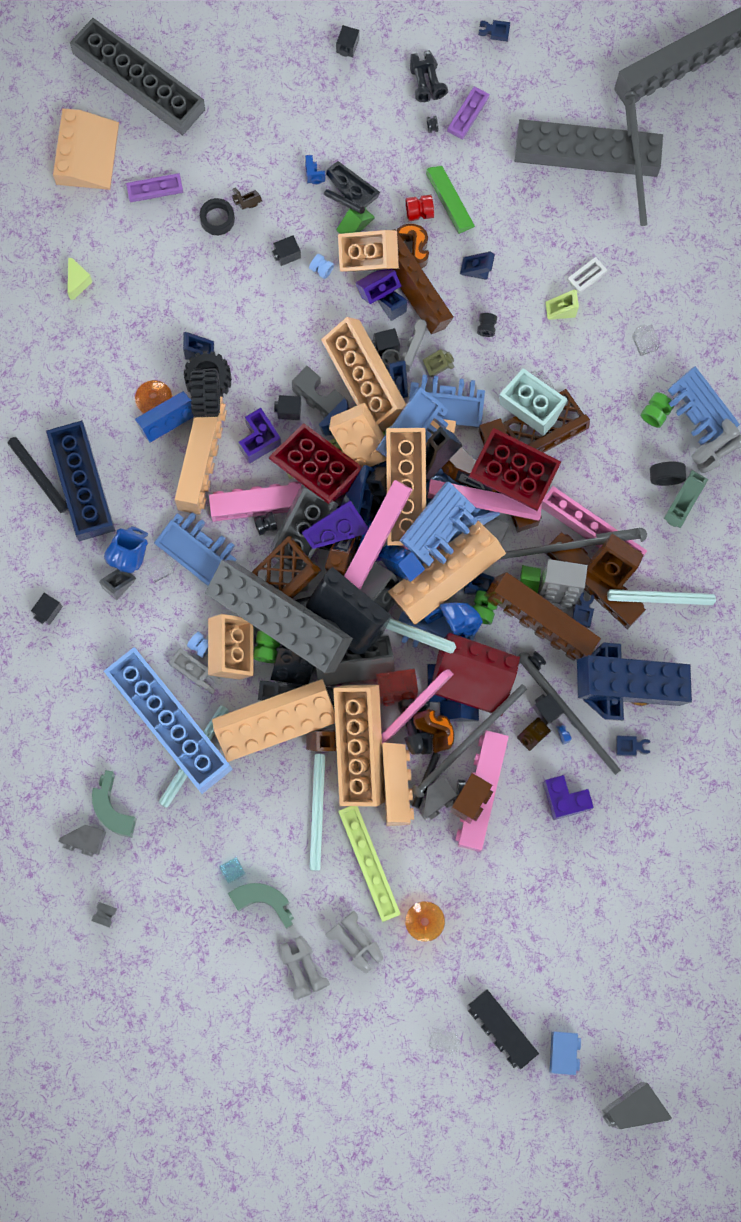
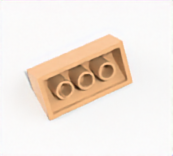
M382 743L386 826L410 825L411 820H414V809L410 808L409 800H413L412 788L408 789V781H411V769H407L406 762L410 761V752L406 750L405 744Z

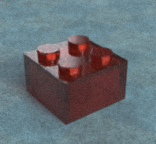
M415 668L376 674L375 683L379 685L380 704L383 703V706L394 705L396 701L417 698L419 691Z

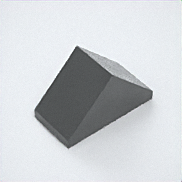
M117 569L101 579L99 583L108 594L118 600L136 580V577L131 573L122 572Z

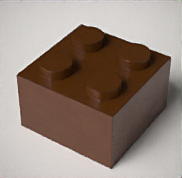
M612 533L592 557L587 571L612 588L619 590L638 569L644 554Z
M472 773L452 806L450 813L471 824L472 820L477 821L483 811V808L480 806L482 803L487 804L493 794V791L490 790L493 785Z

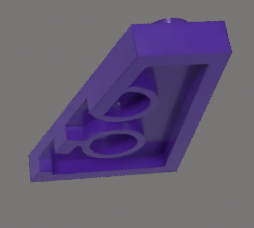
M349 500L304 530L302 534L312 549L360 535H366L369 528Z

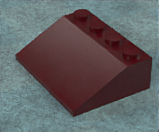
M304 423L268 458L328 504L349 491L362 469L361 465Z
M493 428L469 477L538 511L561 461Z
M448 633L444 639L454 642L456 649L453 653L439 649L432 682L447 669L454 675L435 695L493 713L510 696L517 675L520 657Z

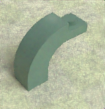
M693 470L690 472L664 517L669 525L682 527L705 487L708 478Z
M105 770V774H101L99 780L101 789L93 788L92 790L94 811L98 819L109 830L118 835L132 838L137 819L134 816L120 814L113 809L110 795L115 773Z
M250 883L239 886L228 893L238 911L253 903H266L274 908L286 929L293 925L291 922L294 919L289 909L284 910V907L290 904L280 891L269 885Z

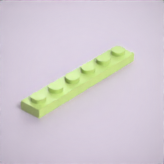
M349 806L339 810V815L381 921L385 922L401 915L358 806Z

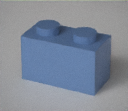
M551 1032L549 1073L576 1075V1071L580 1070V1059L577 1058V1050L581 1049V1038H578V1033Z

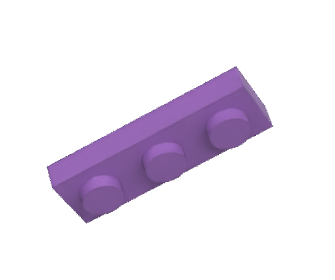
M474 86L450 123L447 132L463 140L489 99L490 94Z
M180 173L126 183L130 203L184 193Z

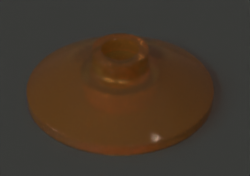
M157 380L143 383L135 394L136 405L142 413H146L172 398L170 388L165 383ZM154 393L156 394V397L150 398V395Z
M418 902L406 914V929L418 941H432L444 929V914L432 902ZM423 918L428 919V925H422L421 920Z

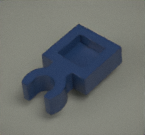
M493 20V23L489 24L487 21H480L479 27H484L485 29H479V36L489 34L491 35V40L508 42L510 22Z
M582 592L579 597L581 605H575L572 618L584 627L590 628L594 608L589 606L594 601V595L590 596L589 601H585L583 598L584 593Z
M616 736V756L636 757L637 751L647 755L650 753V750H644L643 744H649L650 740L643 739L637 742V736Z

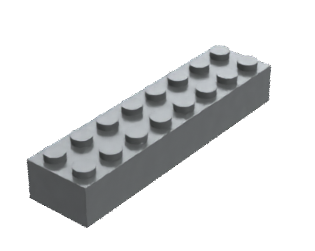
M741 7L620 70L614 90L625 105L624 96L629 91L637 93L638 99L635 100L636 103L641 97L649 96L656 89L668 86L671 81L683 78L686 73L698 70L701 65L713 62L716 57L728 54L731 49L741 47Z
M92 18L71 40L70 46L73 55L182 136L205 111L203 98L95 18Z
M519 119L514 162L635 175L633 166L636 163L633 155L632 138L628 137V130ZM638 131L643 176L657 177L661 168L663 134Z
M221 560L205 594L324 673L337 670L353 639L233 560Z

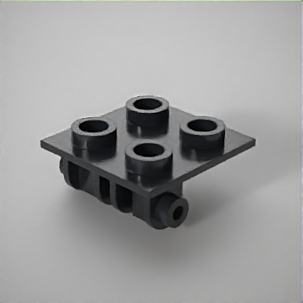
M282 645V647H279L270 680L307 685L309 684L314 665Z

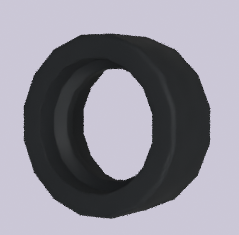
M214 198L205 202L201 207L199 215L201 225L209 234L223 235L234 226L235 215L233 207L228 201ZM216 208L223 209L228 214V220L218 226L210 224L206 218L207 213Z
M661 462L650 467V481L654 485H676L685 482L687 479L686 466L681 462Z

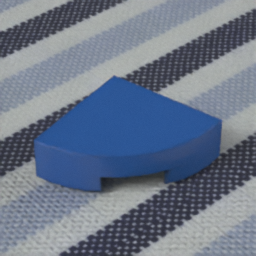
M563 724L556 726L562 745L569 743L572 738L570 733L566 731V726Z

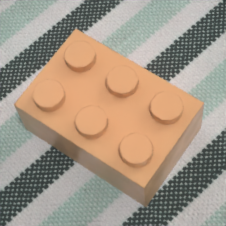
M379 230L338 234L340 272L399 268L397 231Z
M365 403L331 417L329 429L347 456L362 467L363 465L372 467L387 460L384 455L376 450L384 435Z
M226 614L208 618V675L238 680L253 676L252 624L241 617Z

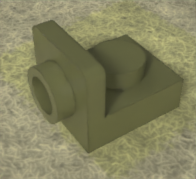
M442 349L423 359L424 365L431 377L447 368H455L452 354Z

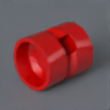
M431 194L423 195L420 199L416 196L405 199L408 221H417L420 217L423 219L434 218V204Z

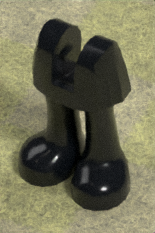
M430 50L424 51V60L420 61L418 53L410 55L411 74L416 75L418 83L415 99L419 102H429L431 100V93L434 100L441 99L448 93L447 85L438 81L436 75L438 63ZM425 73L428 74L431 86V93L426 84L424 76Z
M406 699L398 702L400 713L402 714L416 699ZM428 700L417 712L428 709L430 701ZM413 716L405 724L408 731V736L404 738L405 743L412 755H429L432 753L431 734L417 729L414 725Z

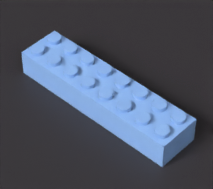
M135 647L104 670V673L201 794L233 770Z

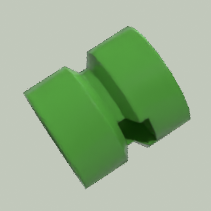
M656 392L640 416L649 425L660 428L667 418L666 415H669L675 406L671 407L668 404L671 401L668 396Z
M477 591L473 601L475 605L472 607L480 614L483 620L482 624L491 625L495 616L493 610H496L498 606H494L487 601L488 598L484 596L485 591Z
M258 631L255 641L258 646L254 647L253 659L259 662L275 664L278 653L276 649L280 647L281 643L264 632Z

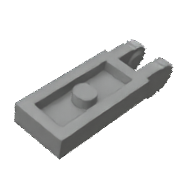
M418 320L413 331L414 337L410 336L407 347H409L408 352H404L401 361L405 360L406 372L408 373L426 331L427 324L425 320Z
M181 648L169 661L170 666L212 695L215 690L204 682L205 679L209 677L219 685L223 682L217 676L208 675V668Z

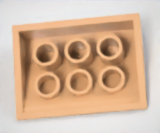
M62 108L53 171L56 185L110 190L119 122L82 110Z

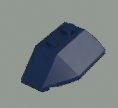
M604 642L592 652L591 656L622 658L621 644ZM583 699L585 703L605 720H624L623 702Z

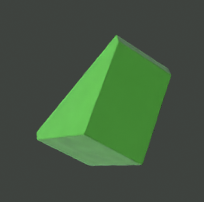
M366 208L363 214H358L356 211L349 209L336 231L340 234L361 232L375 217Z
M522 565L519 581L538 593L541 568Z

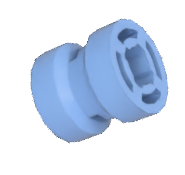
M317 254L311 261L309 269L313 272L317 271L320 277L326 279L332 272L335 264L331 261H326L321 254Z
M198 631L190 639L187 647L197 651V655L204 658L208 654V640Z

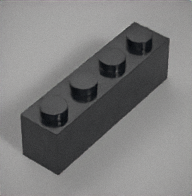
M488 989L468 1004L470 1008L468 1010L469 1014L474 1020L478 1018L483 1024L481 1029L487 1036L490 1034L496 1040L494 1045L500 1052L503 1050L509 1056L507 1061L513 1068L518 1067V1069H522L539 1054Z

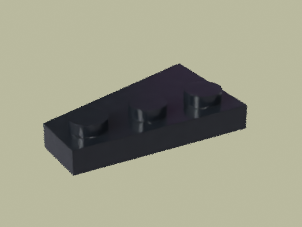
M339 161L327 169L326 175L345 198L366 208L379 197L380 191Z

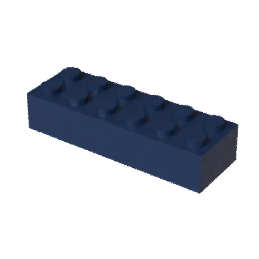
M83 420L46 430L78 541L116 531Z
M588 655L577 659L578 698L682 706L692 703L691 665Z

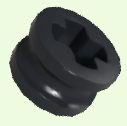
M433 116V118L427 117L429 133L439 131L436 116Z
M536 651L533 652V656L528 657L538 670L541 669V665L547 664L545 659Z

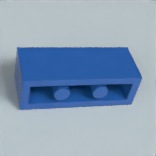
M182 391L135 419L142 434L149 443L194 417L191 400Z
M386 545L378 555L389 571L410 582L425 570L412 551L397 545Z

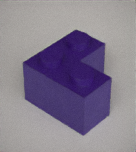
M261 407L245 416L246 425L252 434L239 441V448L250 464L281 445V437Z
M564 775L546 779L543 782L553 821L591 811L594 808L589 789L569 794Z

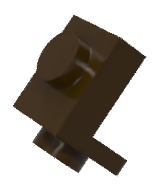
M236 187L232 189L234 192L232 199L235 205H239L242 210L254 208L258 203L262 202V198L256 190L241 196L240 191Z
M538 717L517 736V739L531 751L551 730Z

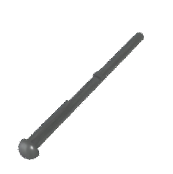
M629 91L624 96L628 137L632 138L633 155L636 163L633 169L635 170L640 226H646L647 214L635 104L638 95L634 91Z
M634 528L596 534L597 538L572 541L564 544L557 542L551 545L505 551L506 554L499 560L604 544L612 533L623 541L640 539L643 542L647 538V532L644 528Z
M527 652L520 653L518 655L520 657L519 664L521 663L547 695L551 694L564 711V714L572 722L571 724L577 728L615 775L619 773L621 769L529 660L530 654Z
M521 684L419 786L413 785V794L416 797L425 796L424 790L481 736L527 688Z

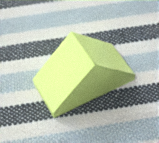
M68 258L67 293L70 300H74L92 283L90 274L73 258Z
M574 289L546 301L547 318L549 320L576 318L579 309L577 290Z

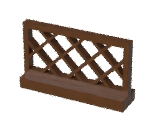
M565 389L559 392L569 401L568 405L563 408V410H566L565 416H559L557 419L558 421H563L561 427H551L546 435L541 437L535 435V429L532 435L522 433L523 426L529 425L516 416L503 423L507 425L509 436L519 441L520 437L529 438L531 441L528 445L544 453L589 429L590 419L587 414L584 415L568 390ZM568 411L576 412L579 417L576 419L567 418ZM513 423L521 424L519 432L511 430L509 426Z
M288 536L252 573L258 576L260 570H267L266 582L279 585V590L293 599L322 570L318 565H314L292 537ZM288 543L293 547V556L284 555V549ZM274 557H280V568H271V560ZM284 558H293L292 569H284ZM297 559H303L307 564L303 570H296ZM271 570L279 571V582L271 581ZM284 571L292 572V580L289 583L283 582Z

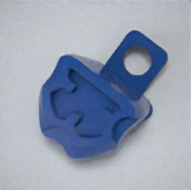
M134 526L127 530L119 528L116 530L115 537L104 553V560L109 566L115 567L119 571L134 573L135 570H139L143 563L146 546L148 545L147 540L144 538L148 536V533Z
M468 603L440 604V608L432 611L424 618L429 624L445 616L454 635L463 638L473 636L483 623L480 614ZM439 613L436 617L430 618L432 615Z

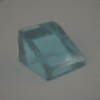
M237 857L219 866L228 884L246 875Z

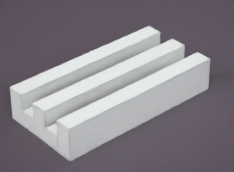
M595 257L571 275L567 282L571 283L572 287L580 294L605 275L607 269ZM594 264L597 265L594 269L588 272L577 282L575 281L576 278H578L581 274H583L585 271L591 268ZM598 270H601L599 273H597L595 276H593L590 280H588L586 283H584L581 287L579 286L581 283H583L585 280H587L590 276H592V275H593L594 273H596Z

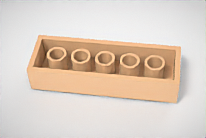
M346 317L325 335L321 341L356 405L366 404L383 433L386 431V428L393 425L406 406V403L360 320Z
M220 397V413L218 417H194L175 496V503L179 511L200 515L201 509H205V491H209L211 483L209 474H213L215 466L213 457L218 454L219 445H217L218 438L221 439L222 421H225L227 416L223 397Z
M386 428L387 493L394 480L413 489L387 538V545H404L399 540L426 508L425 428Z
M479 521L468 528L470 532L467 535L462 533L448 544L454 550L451 555L443 549L439 551L447 560L444 564L432 556L434 561L430 566L423 563L422 565L425 570L410 582L403 579L388 591L397 606L414 625L506 554L497 538Z
M321 679L213 718L212 722L227 762L334 724L335 710L324 681Z
M342 685L333 689L340 806H379L385 803L379 685Z

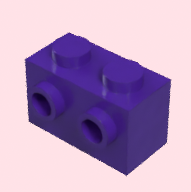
M393 269L376 270L355 282L361 298L369 304L401 287L396 272Z

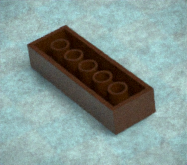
M508 572L496 576L484 594L490 604L503 608V612L506 615L517 618L519 624L525 628L530 627L535 631L534 634L550 641V645L553 648L561 649L566 653V657L573 661L588 655L591 656L601 640L599 636Z

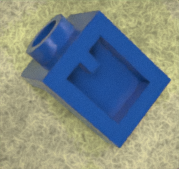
M305 155L307 184L317 185L325 182V171H317V161L313 162V155Z

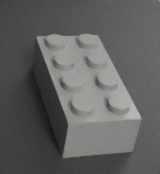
M548 559L540 577L538 594L552 604L558 603L566 608L575 606L585 588L588 565Z

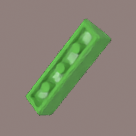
M443 166L428 168L426 175L458 234L474 228L475 225Z

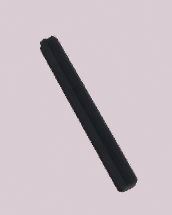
M10 438L7 444L59 513L66 512L68 510L67 503L18 438Z

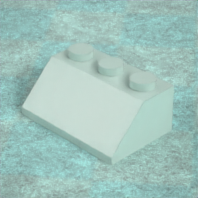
M524 368L499 394L502 407L543 436L555 424L567 402V398Z

